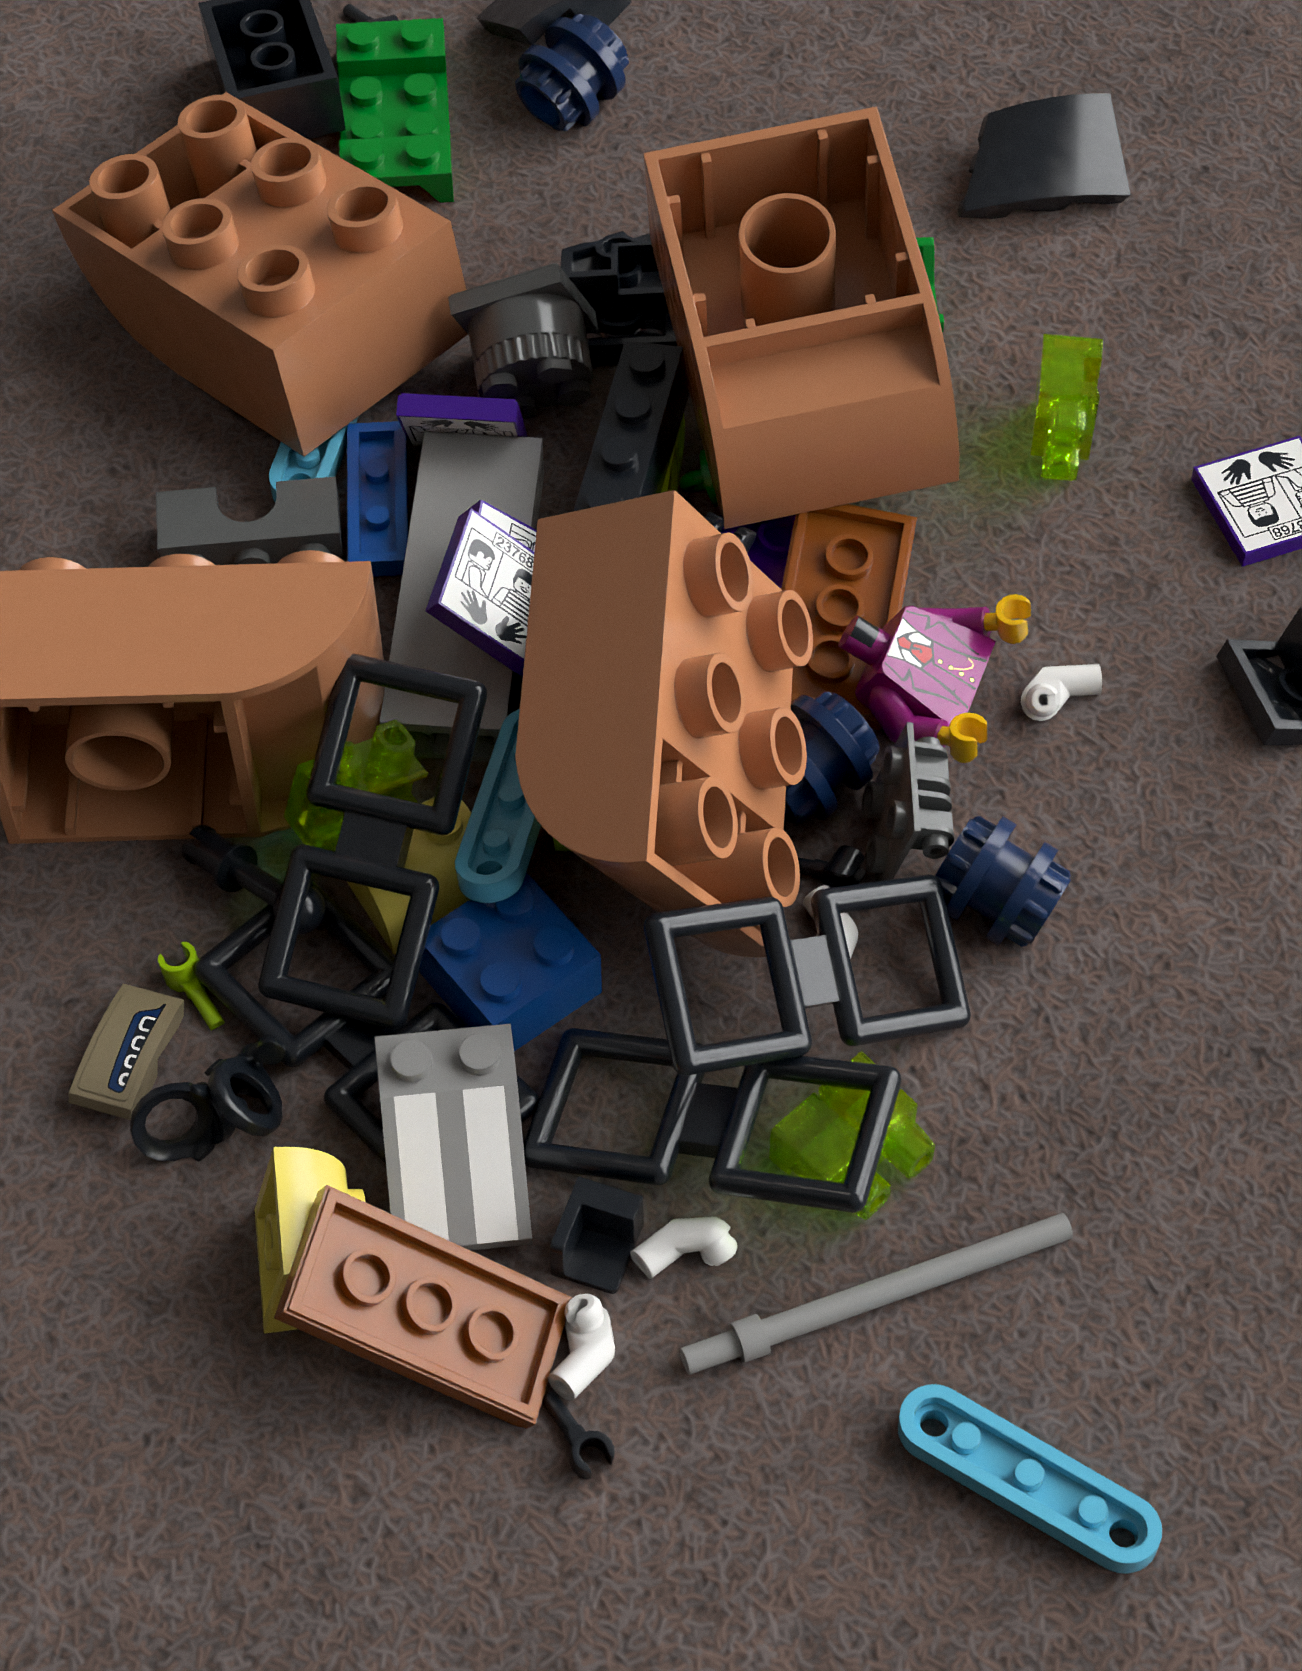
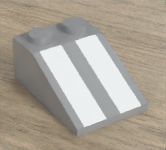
M511 1024L375 1037L391 1214L468 1250L532 1244Z

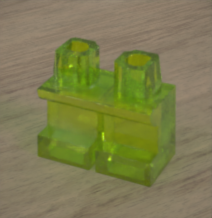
M1043 335L1033 404L1030 455L1042 456L1041 477L1045 479L1076 480L1079 459L1089 460L1100 399L1097 385L1102 362L1103 339Z
M394 719L376 726L375 733L371 739L357 744L346 741L336 784L418 803L411 794L413 782L426 778L428 772L413 755L416 741L401 722ZM313 759L297 765L284 818L304 844L334 851L345 813L314 806L308 801L306 791L314 763Z
M862 1051L850 1060L852 1062L875 1064ZM821 1085L818 1095L813 1092L771 1129L769 1159L788 1175L794 1172L803 1178L843 1183L870 1091ZM900 1088L878 1165L887 1159L910 1179L916 1177L931 1163L934 1157L935 1144L915 1122L918 1104ZM875 1172L866 1206L861 1211L855 1213L864 1220H868L890 1197L891 1185L877 1172Z

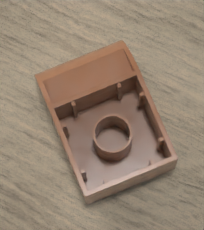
M227 92L222 95L200 98L186 106L178 117V125L137 153L117 156L99 165L91 174L87 187L52 210L66 244L90 285L113 316L138 343L174 372L304 457L468 335L451 316L448 297L451 294L466 290L451 221Z
M877 106L644 153L650 240L676 342L684 350L688 389L720 514L723 517L724 529L959 481V441L956 409L943 333L935 299Z
M675 490L538 519L515 754L521 789L533 815L553 838L656 912L763 897L777 898L783 907H788L794 903L798 895L800 868L793 842L784 831L786 786L798 784L802 780L807 762L804 734L797 717L791 711L793 668L805 666L811 658L813 650L811 619L802 598L793 590L782 591L750 561L744 545L736 535L730 532L721 534ZM760 926L690 935L704 945L723 953L743 957H766Z
M307 550L289 554L276 564L214 565L212 562L199 556L172 554L156 559L148 567L86 569L71 560L46 557L29 561L19 570L0 571V818L8 843L196 839L189 833L196 826L203 824L212 827L224 838L263 837L298 827L329 811L330 809L312 805L307 799L306 791L332 689L346 661L352 654L384 660L371 561L344 562L339 557L327 552ZM361 682L336 784L357 788L376 762L383 747L380 716L385 687Z

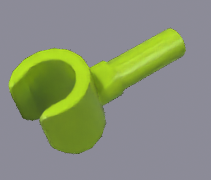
M181 942L187 962L180 966H170L165 962L162 954H159L158 963L162 975L170 989L177 992H185L212 1031L223 1025L225 1021L205 992V987L194 974V965L198 960L194 946L188 942Z

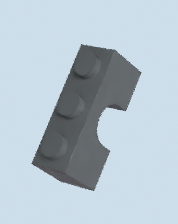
M336 476L277 481V497L273 509L264 517L249 522L234 521L221 513L216 487L156 492L157 550L159 558L172 554H190L202 557L214 565L276 564L289 554L315 550L333 554L344 561L341 511Z

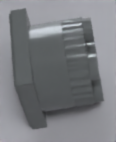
M558 263L549 264L451 294L448 297L451 316L469 335L479 397L515 399L518 402L522 418L529 419L537 415V408L556 405L577 406L583 404L591 396L590 385L594 376L586 333L598 330L596 313Z

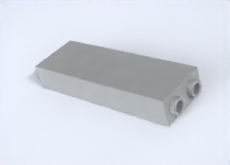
M424 431L389 661L471 679L484 684L487 689V699L471 761L489 762L502 723L507 716L514 712L519 675L425 612L458 516L479 500L489 503L537 530L544 478L542 438ZM385 687L380 716L384 755L444 759L458 704Z

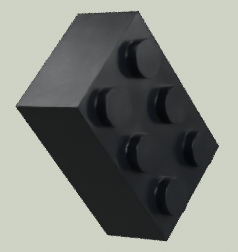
M209 0L198 3L207 52L220 95L225 92L229 93L305 138H320L326 134L346 130L338 77L311 0Z

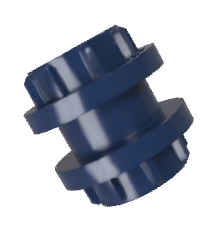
M576 14L572 19L560 17L547 28L545 32L547 47L532 45L520 56L518 60L520 76L515 81L517 94L528 111L552 128L562 131H568L576 122L585 127L588 126L599 114V103L596 94L605 100L615 98L625 87L626 78L623 70L629 64L628 54L623 43L605 23L590 15Z
M824 691L815 699L807 695H800L791 703V711L797 717L804 734L807 752L806 769L802 780L798 784L786 786L784 818L796 824H801L812 814L819 820H825L838 808L837 799L832 790L841 782L853 790L863 788L868 781L873 779L871 764L876 760V755L879 754L880 745L878 739L862 715L843 697Z
M976 816L973 819L971 818L935 874L942 883L945 900L949 902L947 904L948 914L958 921L968 906L994 922L985 939L998 947L1004 937L1021 947L1028 944L1031 945L1070 883V871L1053 860L1059 850L1044 842L1034 857L1008 841L1017 824L1004 816L997 825L981 816Z

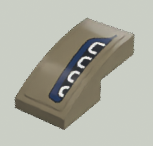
M123 983L103 1015L84 1053L69 1090V1103L131 1120L132 1110L140 1099L150 1092L158 1076V1058L180 1026L184 1017V1000Z

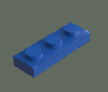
M399 421L350 423L347 425L348 562L371 561L373 576L402 575L409 534L407 438Z

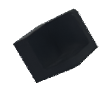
M578 1176L550 1245L551 1275L606 1293H616L619 1290L631 1259L630 1251L635 1248L644 1225L643 1196Z

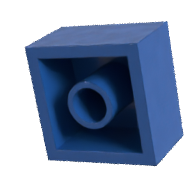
M527 872L521 887L512 896L493 903L476 902L470 899L430 925L420 965L421 975L468 1028L511 1024L514 1051L602 993L601 954Z

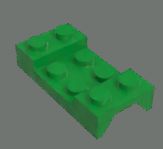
M443 18L336 24L339 89L346 130L341 131V140H339L340 158L390 187L420 185L440 203L454 202Z

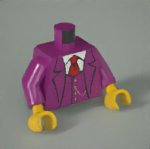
M1013 594L1003 597L997 603L996 613H990L987 607L917 608L915 606H904L882 629L856 615L845 629L838 647L866 663L855 690L857 700L871 711L890 741L896 743L906 723L911 722L914 728V741L923 737H935L940 740L941 746L944 748L950 746V754L956 761L968 763L977 757V742L984 743L987 741V722L982 716L976 713H968L996 642L989 635L991 631H997L999 637L1007 643L1016 644L1023 641L1028 635V623L1023 619L1031 616V604L1026 597Z

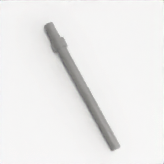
M1060 1213L764 1319H760L757 1314L729 1323L730 1331L680 1348L683 1365L688 1375L738 1357H740L742 1363L760 1358L771 1353L770 1346L1070 1240L1073 1238L1072 1227L1067 1216L1064 1213Z

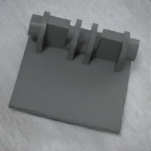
M911 722L906 723L895 745L886 747L882 758L881 770L875 781L867 782L863 793V817L872 819V835L866 847L865 866L867 872L875 873V882L893 879L910 849L922 850L925 857L938 859L946 856L949 853V847L954 843L952 812H950L952 801L949 797L951 788L949 783L948 752L946 748L941 746L940 740L935 737H923L914 741V728Z

